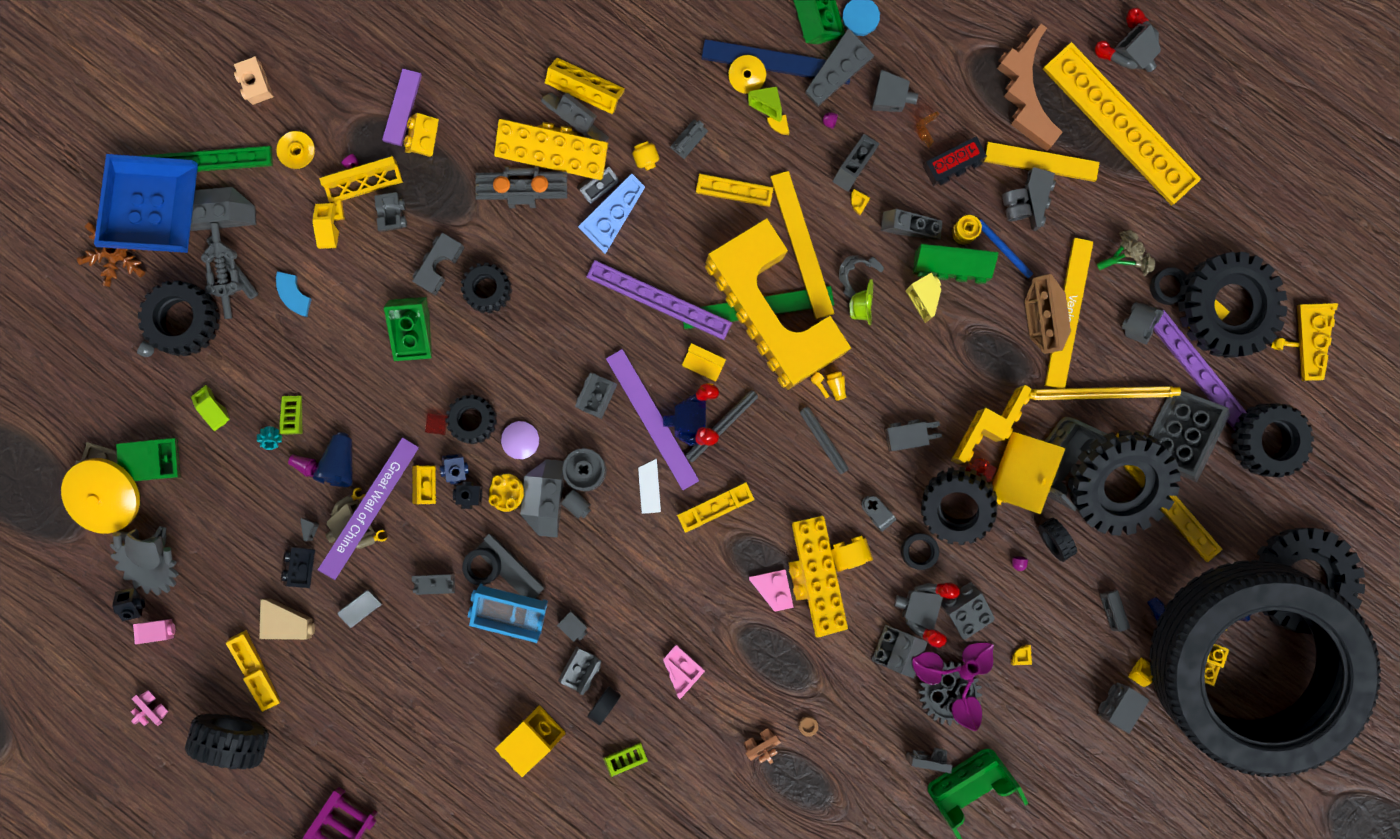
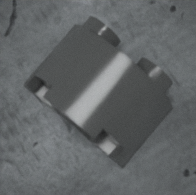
M397 192L374 196L379 232L407 227V220L403 216L402 211L405 210L404 199H399Z
M1135 302L1131 308L1129 319L1126 318L1122 325V329L1125 330V337L1147 345L1153 334V329L1159 323L1164 311L1142 302Z

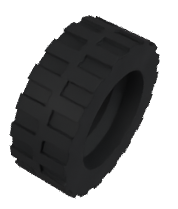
M1050 518L1038 526L1043 542L1059 561L1064 562L1077 553L1074 540L1057 519Z

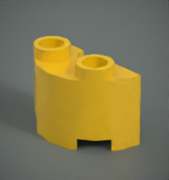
M861 535L852 538V543L845 545L844 542L833 545L834 549H831L837 572L851 569L873 560L866 538H863Z

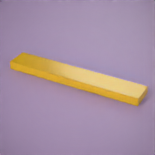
M988 142L986 145L985 153L987 157L984 162L1026 170H1031L1035 167L1053 172L1059 176L1092 182L1097 180L1099 162L992 142Z

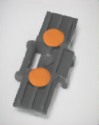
M505 166L504 173H476V200L508 199V206L512 209L516 208V204H528L530 208H536L535 199H567V172H540L539 166H535V168H509V166ZM510 176H534L533 180H510Z

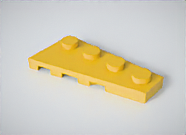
M1338 303L1297 305L1302 381H1319L1325 378L1328 347L1331 345L1332 338L1330 336L1335 323L1334 314Z

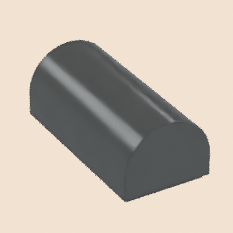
M1118 590L1101 593V601L1111 630L1121 632L1129 629L1130 625Z

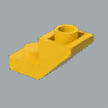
M334 203L315 204L312 221L318 249L337 248L339 231L334 225L336 212Z

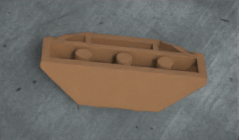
M1052 274L1033 278L1032 285L1025 299L1030 339L1044 354L1063 351L1071 332L1066 294Z

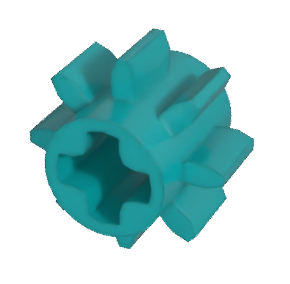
M267 426L260 429V434H257V442H260V447L266 450H273L278 448V443L282 442V435L279 434V429Z

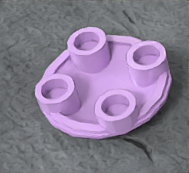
M517 421L511 423L505 428L501 437L503 450L514 459L530 457L536 453L539 446L537 430L527 422Z

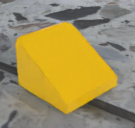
M1141 657L1130 672L1129 678L1142 687L1150 685L1153 678L1150 671V663Z

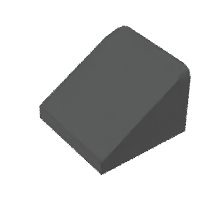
M301 518L304 541H312L319 526L318 522Z

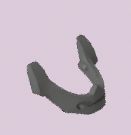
M859 255L848 256L841 264L839 280L845 286L844 294L849 299L856 292L850 286L848 273L855 268L856 263L863 262L869 268L872 266L880 272L884 270L881 263L874 257L866 260Z

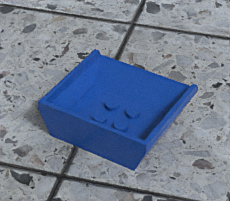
M106 154L94 245L104 248L188 253L198 163L193 160Z

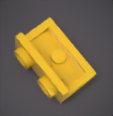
M420 113L409 117L407 122L409 131L404 139L405 152H414L431 157L433 155L439 119Z

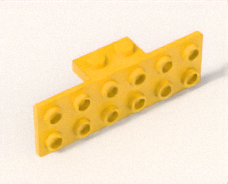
M499 119L494 156L602 180L608 142L578 136V132L572 131L571 127L561 126V128L554 127L553 123L549 122L532 126Z
M824 516L793 522L792 528L799 560L788 562L796 600L808 599L816 637L847 630L848 626Z

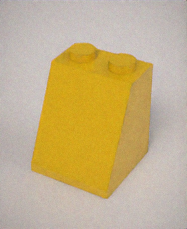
M539 705L495 750L511 765L515 772L523 777L553 749L566 732Z

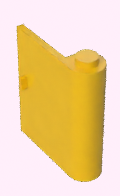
M1012 432L992 483L993 491L997 495V505L1009 503L1041 514L1065 448Z

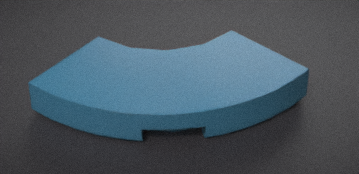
M277 272L276 287L281 300L293 312L308 317L311 298L304 296L300 292L297 285V276Z

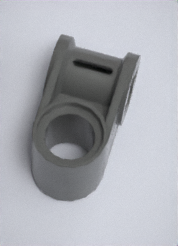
M867 496L862 500V509L881 532L897 520L877 497ZM868 501H875L873 504L874 509L868 508Z

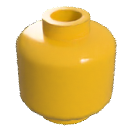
M646 141L634 146L635 150L632 151V156L638 168H645L647 171L656 167L655 163L659 161L660 157L653 143Z

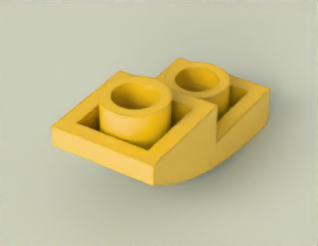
M1217 644L1213 645L1205 667V684L1215 685L1219 670L1224 667L1229 649Z

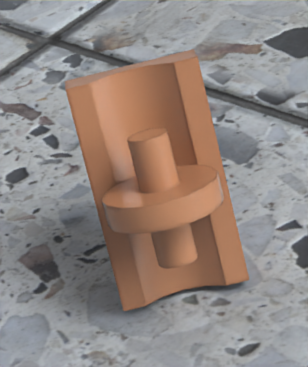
M767 728L760 733L764 741L762 744L757 745L754 738L744 742L747 750L746 755L751 761L762 755L758 758L760 763L766 760L770 764L773 763L771 757L776 755L777 751L775 748H772L781 742Z

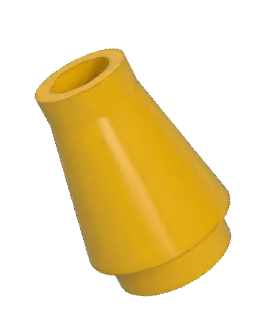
M839 371L826 375L828 379L826 382L835 400L847 398L845 377L842 375V372Z

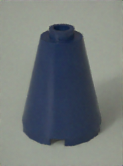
M338 432L337 435L332 436L313 474L315 481L323 484L325 481L330 483L331 486L337 487L352 486V439L349 438L348 434Z

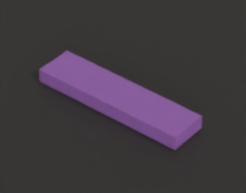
M402 69L382 139L383 142L402 146L407 130V122L411 116L421 81V73Z

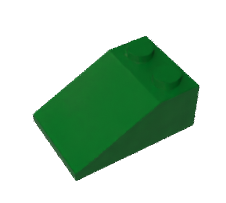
M427 297L388 300L384 306L393 360L405 361L432 358L430 315Z

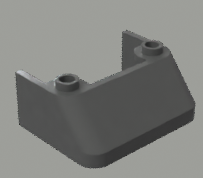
M1065 417L1059 421L1044 441L1065 448L1048 493L1051 499L1076 511L1077 508L1066 497L1068 495V487L1062 481L1072 469L1073 464H1076L1079 460L1077 457L1081 452L1085 450L1091 453L1093 450L1089 444L1096 439L1101 444H1104L1103 436L1107 435V433L1072 417Z

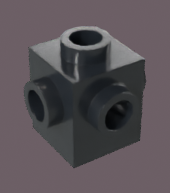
M462 482V485H456V489L453 490V501H456L455 505H461V509H472L473 505L482 506L483 487L474 486V482Z
M135 588L115 592L112 607L114 613L118 614L122 621L142 617L145 601L143 597H140Z

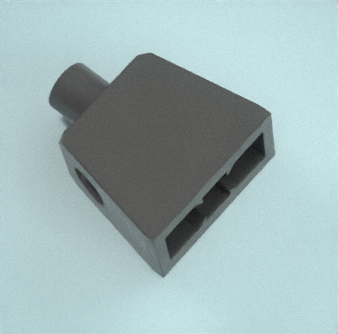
M881 70L872 110L902 112L905 103L916 105L918 93L908 91L910 81Z

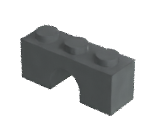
M444 233L435 238L433 242L434 247L431 252L426 253L423 258V265L413 274L414 279L412 282L434 296L437 295L445 282V279L436 272L437 264L442 260H449L455 264L465 249L461 243Z

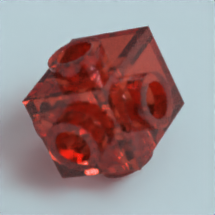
M975 458L973 463H968L965 471L976 470V475L980 476L983 474L988 483L991 482L997 468L990 465V462L983 458Z

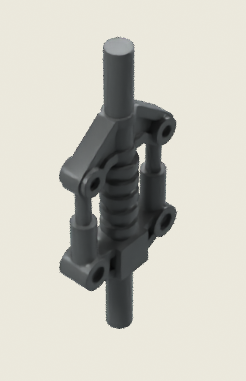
M211 223L213 243L210 244L201 256V260L206 263L207 269L205 292L221 297L224 319H231L232 312L229 296L237 291H241L243 288L242 283L238 279L237 269H235L234 259L237 257V252L221 242L218 223ZM225 258L230 260L231 283L227 284L228 279H226L228 276L226 274L227 269H225ZM213 259L214 262H216V273H218V275L216 276L219 279L217 280L219 285H215L214 275L211 272L210 262H212Z

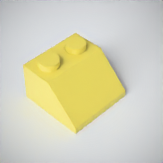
M932 273L914 282L906 289V293L925 323L935 316L941 293L940 280L937 276H933Z

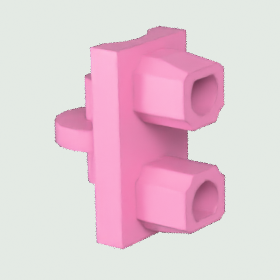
M149 690L139 697L135 695L132 698L142 710L139 712L134 708L131 711L135 716L131 721L133 724L141 722L143 726L149 723L145 718L147 715L155 725L159 726L162 723L161 719L168 713L162 704H159L154 710L148 707L156 699Z

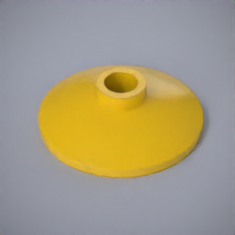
M752 55L738 57L733 61L729 69L731 85L738 92L748 94L753 90H759L766 79L764 64ZM747 70L751 72L749 78L744 77V72Z
M292 131L281 137L276 151L282 164L288 168L300 169L312 161L315 154V146L307 134ZM300 149V154L295 155V151Z

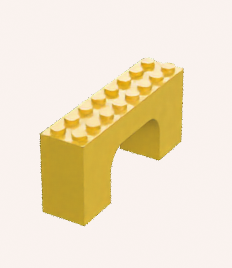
M765 219L709 253L705 262V268L710 276L713 275L715 277L717 288L726 294L727 297L725 299L731 308H735L737 312L736 317L739 322L746 325L748 336L752 340L755 339L758 344L756 347L762 356H766L768 360L767 365L772 372L775 371L778 375L777 380L779 384L789 390L843 356L851 347L831 316L803 332H792L782 326L757 286V276L783 260L788 251L768 219Z

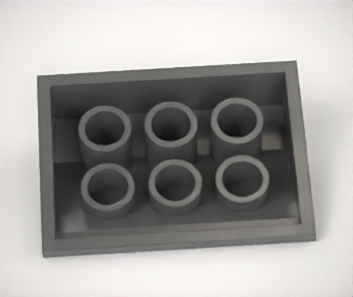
M1181 390L1180 396L1167 397L1149 435L1156 438L1176 459L1179 466L1176 469L1180 472V476L1197 482L1230 416L1229 408Z

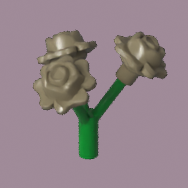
M1132 230L1119 232L1122 240L1119 245L1120 248L1111 258L1097 263L1099 270L1113 264L1134 265V267L1142 270L1144 276L1152 272L1155 267V259L1151 258L1150 253H1146L1143 257L1145 247L1142 242L1137 241L1139 237ZM1124 257L1134 258L1135 261H1125L1120 259Z

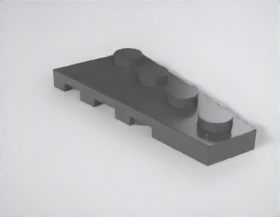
M848 29L805 94L819 107L871 61L874 55Z

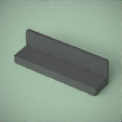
M492 533L488 534L478 546V548H489L495 551L501 561L500 575L520 595L535 599L546 588ZM480 555L493 567L492 561L487 556Z

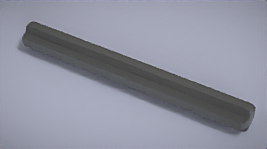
M752 390L748 392L712 430L716 431L720 436L758 398V395ZM697 443L686 454V458L690 462L695 461L709 446Z

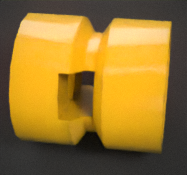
M973 215L963 216L952 229L954 240L962 245L970 244L981 233L982 225L980 220Z

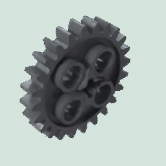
M949 661L948 666L943 662V671L961 666V663L957 662L954 667L952 661ZM957 671L946 674L951 676L949 684H943V677L945 676L941 674L942 680L938 684L930 685L925 682H919L923 689L918 690V692L923 694V696L918 699L925 702L921 706L923 709L929 708L926 714L928 716L933 714L932 719L934 721L939 718L940 724H943L946 720L947 724L951 726L952 720H954L955 724L959 725L954 719L952 711L949 710V705L958 699H962L959 689L961 686L967 685L968 680L961 678ZM977 677L973 678L974 682L970 685L966 699L968 697H975L977 699V697L982 696L981 693L977 692V690L982 688V686L975 684L979 680ZM957 678H959L960 681L955 685ZM947 690L952 691L954 693L953 696H948V694L946 693ZM940 691L941 698L934 701L932 699L933 693Z

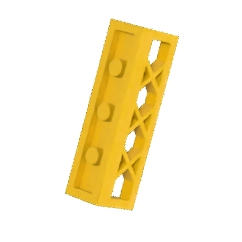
M556 58L548 67L545 84L611 114L615 112L618 100L625 90L623 87L559 58Z
M393 156L319 178L321 185L326 190L329 203L340 199L343 201L403 183L397 161ZM395 170L397 179L389 181L384 178L388 171ZM371 176L379 178L374 186L366 184ZM357 181L361 184L359 189L354 192L349 190L351 182ZM340 187L343 189L340 196L332 197L331 188Z

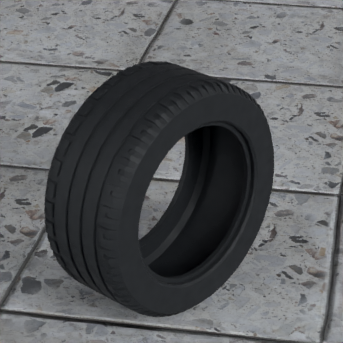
M1248 560L1237 561L1234 564L1220 565L1216 569L1211 568L1201 573V576H1196L1187 582V586L1181 587L1174 594L1173 600L1170 599L1167 606H1165L1164 613L1160 614V618L1156 623L1157 628L1154 629L1151 639L1153 644L1150 645V671L1153 676L1152 682L1157 696L1167 714L1200 751L1206 753L1209 758L1227 768L1253 776L1256 774L1261 777H1272L1273 775L1282 777L1290 776L1293 773L1297 775L1301 772H1308V769H1316L1318 766L1324 765L1326 761L1333 760L1335 756L1340 755L1342 750L1345 751L1349 745L1354 743L1353 740L1355 737H1359V733L1365 729L1363 726L1369 722V717L1373 714L1372 709L1376 707V699L1379 696L1377 692L1380 690L1381 677L1379 673L1381 668L1380 659L1377 657L1379 653L1376 642L1372 640L1374 637L1368 625L1365 624V620L1354 609V606L1344 597L1340 596L1339 593L1297 569L1275 562L1267 563V561L1252 560L1251 562ZM1281 610L1300 614L1312 632L1316 647L1315 669L1312 679L1303 694L1285 710L1262 719H1236L1214 711L1207 697L1204 678L1208 656L1220 635L1238 620L1258 612Z

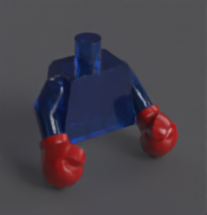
M712 383L700 386L696 394L675 405V415H663V427H675V437L689 446L698 444L712 446L716 444L719 440V434L710 428H706V400L716 399L719 396L718 387Z

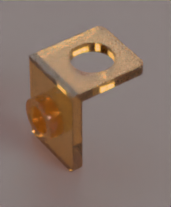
M938 111L920 120L916 126L919 138L925 141L928 148L932 146L934 140L925 124L935 120L939 115Z

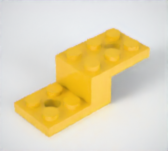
M1026 385L1016 388L1001 416L987 408L977 411L951 461L956 464L969 462L974 454V451H972L975 444L978 445L983 435L995 442L1005 440V438L1008 439L1013 431L1011 427L1014 421L1017 422L1022 415L1020 410L1023 404L1026 405L1031 398V394H1029L1031 388Z

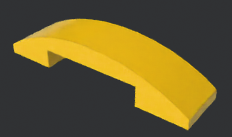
M746 482L677 515L686 533L755 499Z

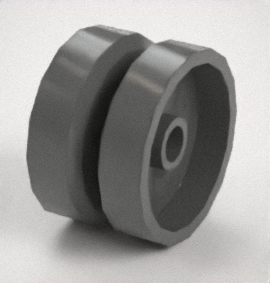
M583 448L575 450L567 456L562 471L564 479L569 486L575 490L587 492L601 486L606 478L607 468L605 461L599 454L593 450ZM583 467H588L587 470L589 472L587 474L582 473Z

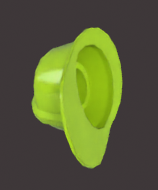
M872 279L869 280L867 290L856 293L851 298L849 305L851 319L868 320L869 325L872 322Z

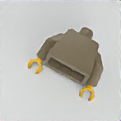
M361 488L354 489L352 496L348 495L335 504L331 518L327 521L330 531L326 533V539L330 543L338 539L358 508L359 503L354 500L360 501L365 497L366 494L360 497L356 496L357 492L362 490ZM370 525L356 548L361 549L375 544L377 540L380 542L387 540V538L380 539L378 536L380 532L385 530H380L376 535L372 536L371 534L374 531Z

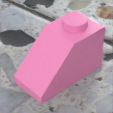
M172 619L133 624L135 644L174 638L175 625Z

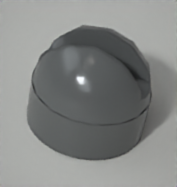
M145 340L137 350V354L143 357H149L154 353V347Z

